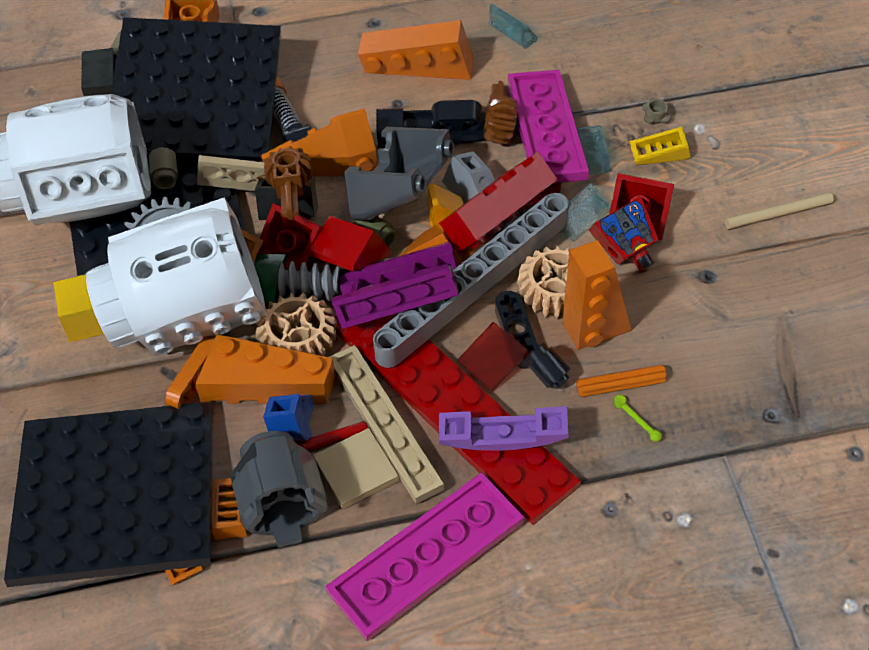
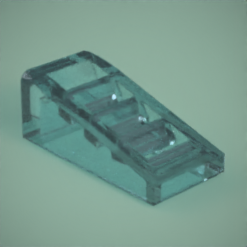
M598 125L577 128L589 174L609 172L610 154L602 127Z

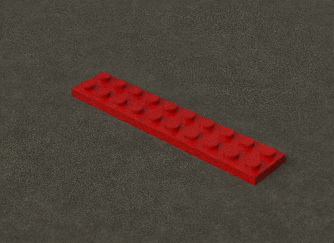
M399 313L342 329L337 315L334 316L337 323L336 334L349 347L355 345L366 363L438 433L439 413L471 411L472 418L511 416L429 339L398 365L390 368L380 366L375 360L374 334ZM543 445L500 451L470 450L453 447L479 473L482 472L532 525H535L580 487L581 481Z

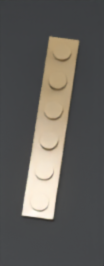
M353 345L330 356L329 358H333L337 378L389 459L415 504L443 491L444 483L357 347Z

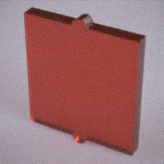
M492 322L457 360L472 373L471 376L474 379H479L494 391L527 356L529 351L515 340V336L512 333L508 334L495 322Z

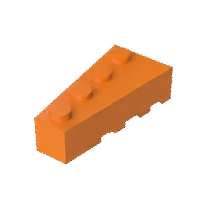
M461 20L362 33L358 56L365 73L471 80L474 57Z

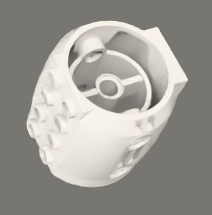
M114 94L90 95L46 103L27 110L9 113L6 132L0 133V210L2 212L25 210L28 221L31 220L34 225L69 222L105 216L139 206L151 195L147 149L134 103L129 99Z
M225 198L108 237L107 251L109 263L93 268L86 273V284L94 313L105 337L115 348L140 341L152 354L163 355L173 351L175 347L196 344L202 341L204 336L221 335L240 325L254 324L261 319L260 317L267 315L261 285L253 260L243 237L239 221Z

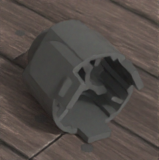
M268 431L257 434L242 445L240 449L241 460L230 476L241 523L246 530L254 534L273 535L278 548L302 542L300 528L312 523L323 512L328 510L327 498L316 461L312 454L305 448L297 445L293 437L286 432Z

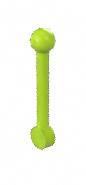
M623 395L614 397V406L616 408H623L650 434V439L653 442H659L662 439V433L650 427L626 404V398Z

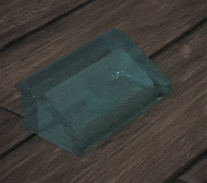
M492 3L490 5L491 26L525 49L537 41L538 38L529 27Z
M592 183L568 201L567 225L560 232L575 242L595 222L610 212V204Z

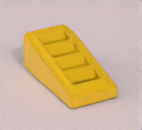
M683 127L629 141L636 165L680 161L691 158ZM651 147H656L657 151L652 152ZM640 148H645L646 154L641 155Z

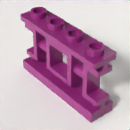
M451 242L375 263L354 272L348 271L340 274L341 284L339 287L343 295L333 297L332 304L342 329L457 296V279L453 270L459 264Z

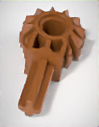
M498 81L497 84H492L491 87L492 94H490L485 114L484 137L492 143L508 144L513 137L517 105L515 98L507 97V86L503 85V81Z
M290 146L288 149L280 148L278 152H270V156L264 159V175L268 184L272 185L274 190H276L278 199H281L282 217L294 220V217L299 215L298 196H304V186H306L308 180L312 179V163L309 155L304 153L302 148L294 150Z

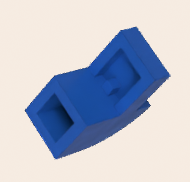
M293 394L269 397L263 416L267 430L286 432L293 437L294 442L309 440L312 435L309 422L314 407L312 396Z

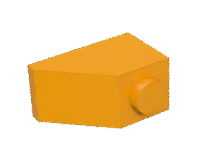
M434 183L427 186L429 224L432 228L461 207L463 201L460 196Z

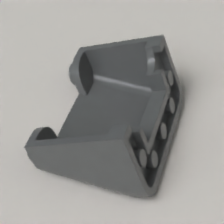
M385 127L381 133L382 137L386 139L385 148L378 150V166L373 171H362L361 167L350 166L344 172L352 220L367 221L417 199L444 166L448 158L453 155L454 143L450 140L449 130Z

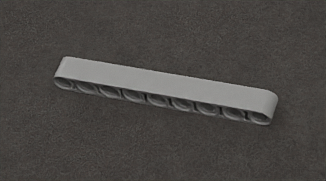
M551 193L545 196L455 268L453 271L457 279V296L402 311L379 329L373 337L376 362L386 368L398 365L525 261L527 256H531L535 250H538L564 229L568 219V199L560 193Z

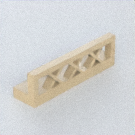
M199 155L197 185L255 191L258 180L265 178L264 162Z

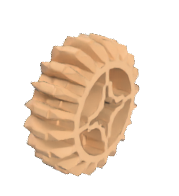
M557 245L554 250H550L545 246L543 253L535 250L533 257L527 256L525 263L521 264L517 281L521 298H524L526 306L532 305L534 313L542 310L544 317L552 313L556 319H558L560 314H563L570 247L566 250H560ZM541 275V281L536 283L535 280Z
M304 292L299 297H295L290 293L287 299L279 295L278 303L269 301L268 309H266L267 315L261 317L256 323L258 343L324 357L326 354L325 350H332L333 341H336L337 323L331 308H327L324 300L318 301L315 295L307 299ZM314 321L319 325V328H314L310 322ZM275 331L281 333V336H283L281 340L274 335Z

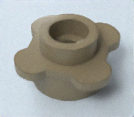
M652 99L645 103L642 107V110L645 111L644 121L649 124L668 123L670 121V115L667 113L669 109L668 104L661 99Z

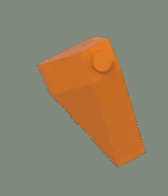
M365 108L338 115L330 119L331 124L317 131L314 127L307 131L308 136L296 142L290 140L261 155L262 162L270 156V152H278L280 148L288 149L292 146L294 150L302 148L303 152L309 155L312 163V176L315 177L345 176L344 172L350 166L361 167L362 171L374 170L377 167L376 148Z

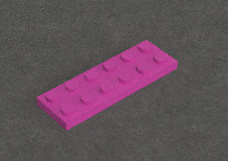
M560 69L508 74V86L511 98H515L517 105L516 119L526 159L538 151L558 179L554 183L588 180V166Z
M481 472L326 585V592L364 639L369 641L524 523V516Z

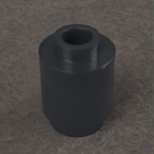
M544 342L526 357L530 363L528 367L547 388L553 385L557 389L570 378L567 372L571 368L552 346L548 347Z

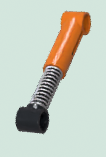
M277 75L273 116L283 132V142L286 143L290 140L296 142L308 136L307 131L311 130L309 124L303 125L286 96L287 91Z

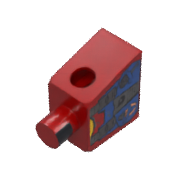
M641 197L600 219L589 228L592 236L599 241L604 250L618 265L632 258L639 272L654 264L647 249L658 241V237Z

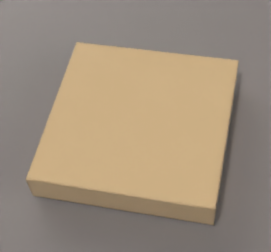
M369 428L313 455L320 473L342 510L399 482L397 472Z

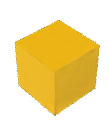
M86 275L53 282L58 317L69 343L104 335L90 301Z

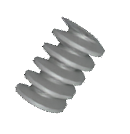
M293 261L290 262L288 269L284 268L282 262L278 276L280 296L287 298L291 292L295 297H299L304 292L307 299L314 293L318 301L322 300L324 295H326L328 301H332L333 297H336V294L339 296L340 293L339 286L341 282L339 277L342 274L341 267L337 266L334 273H331L329 264H325L323 271L319 272L317 263H314L311 271H308L306 262H302L300 270H296Z

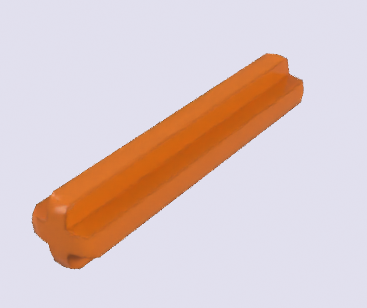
M655 365L581 378L576 382V389L578 395L584 397L663 383L666 381L667 374L664 365Z

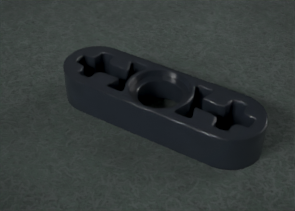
M501 292L495 300V313L510 357L517 367L529 368L528 365L530 363L526 359L527 356L520 353L521 344L524 343L526 352L530 354L538 347V343L520 295L516 292ZM505 303H509L513 307V314L510 316L508 307L504 305ZM518 324L523 326L525 330L520 334H514L508 328Z

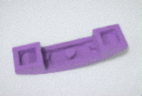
M567 406L535 408V415L472 418L471 411L439 413V444L470 450H517L547 445L569 438Z

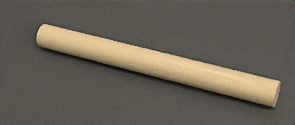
M829 192L725 218V226L727 229H732L831 204L834 201L833 195Z

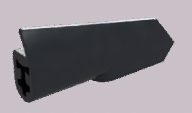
M475 100L438 101L432 105L431 110L403 111V108L376 109L377 152L380 148H385L386 139L382 137L381 133L385 127L448 129L450 140L453 141L454 145L488 141L484 137L486 112H482L481 104Z

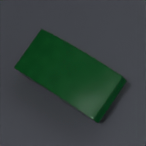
M258 254L254 266L261 285L266 309H268L269 301L278 303L279 269L282 262L286 269V254Z

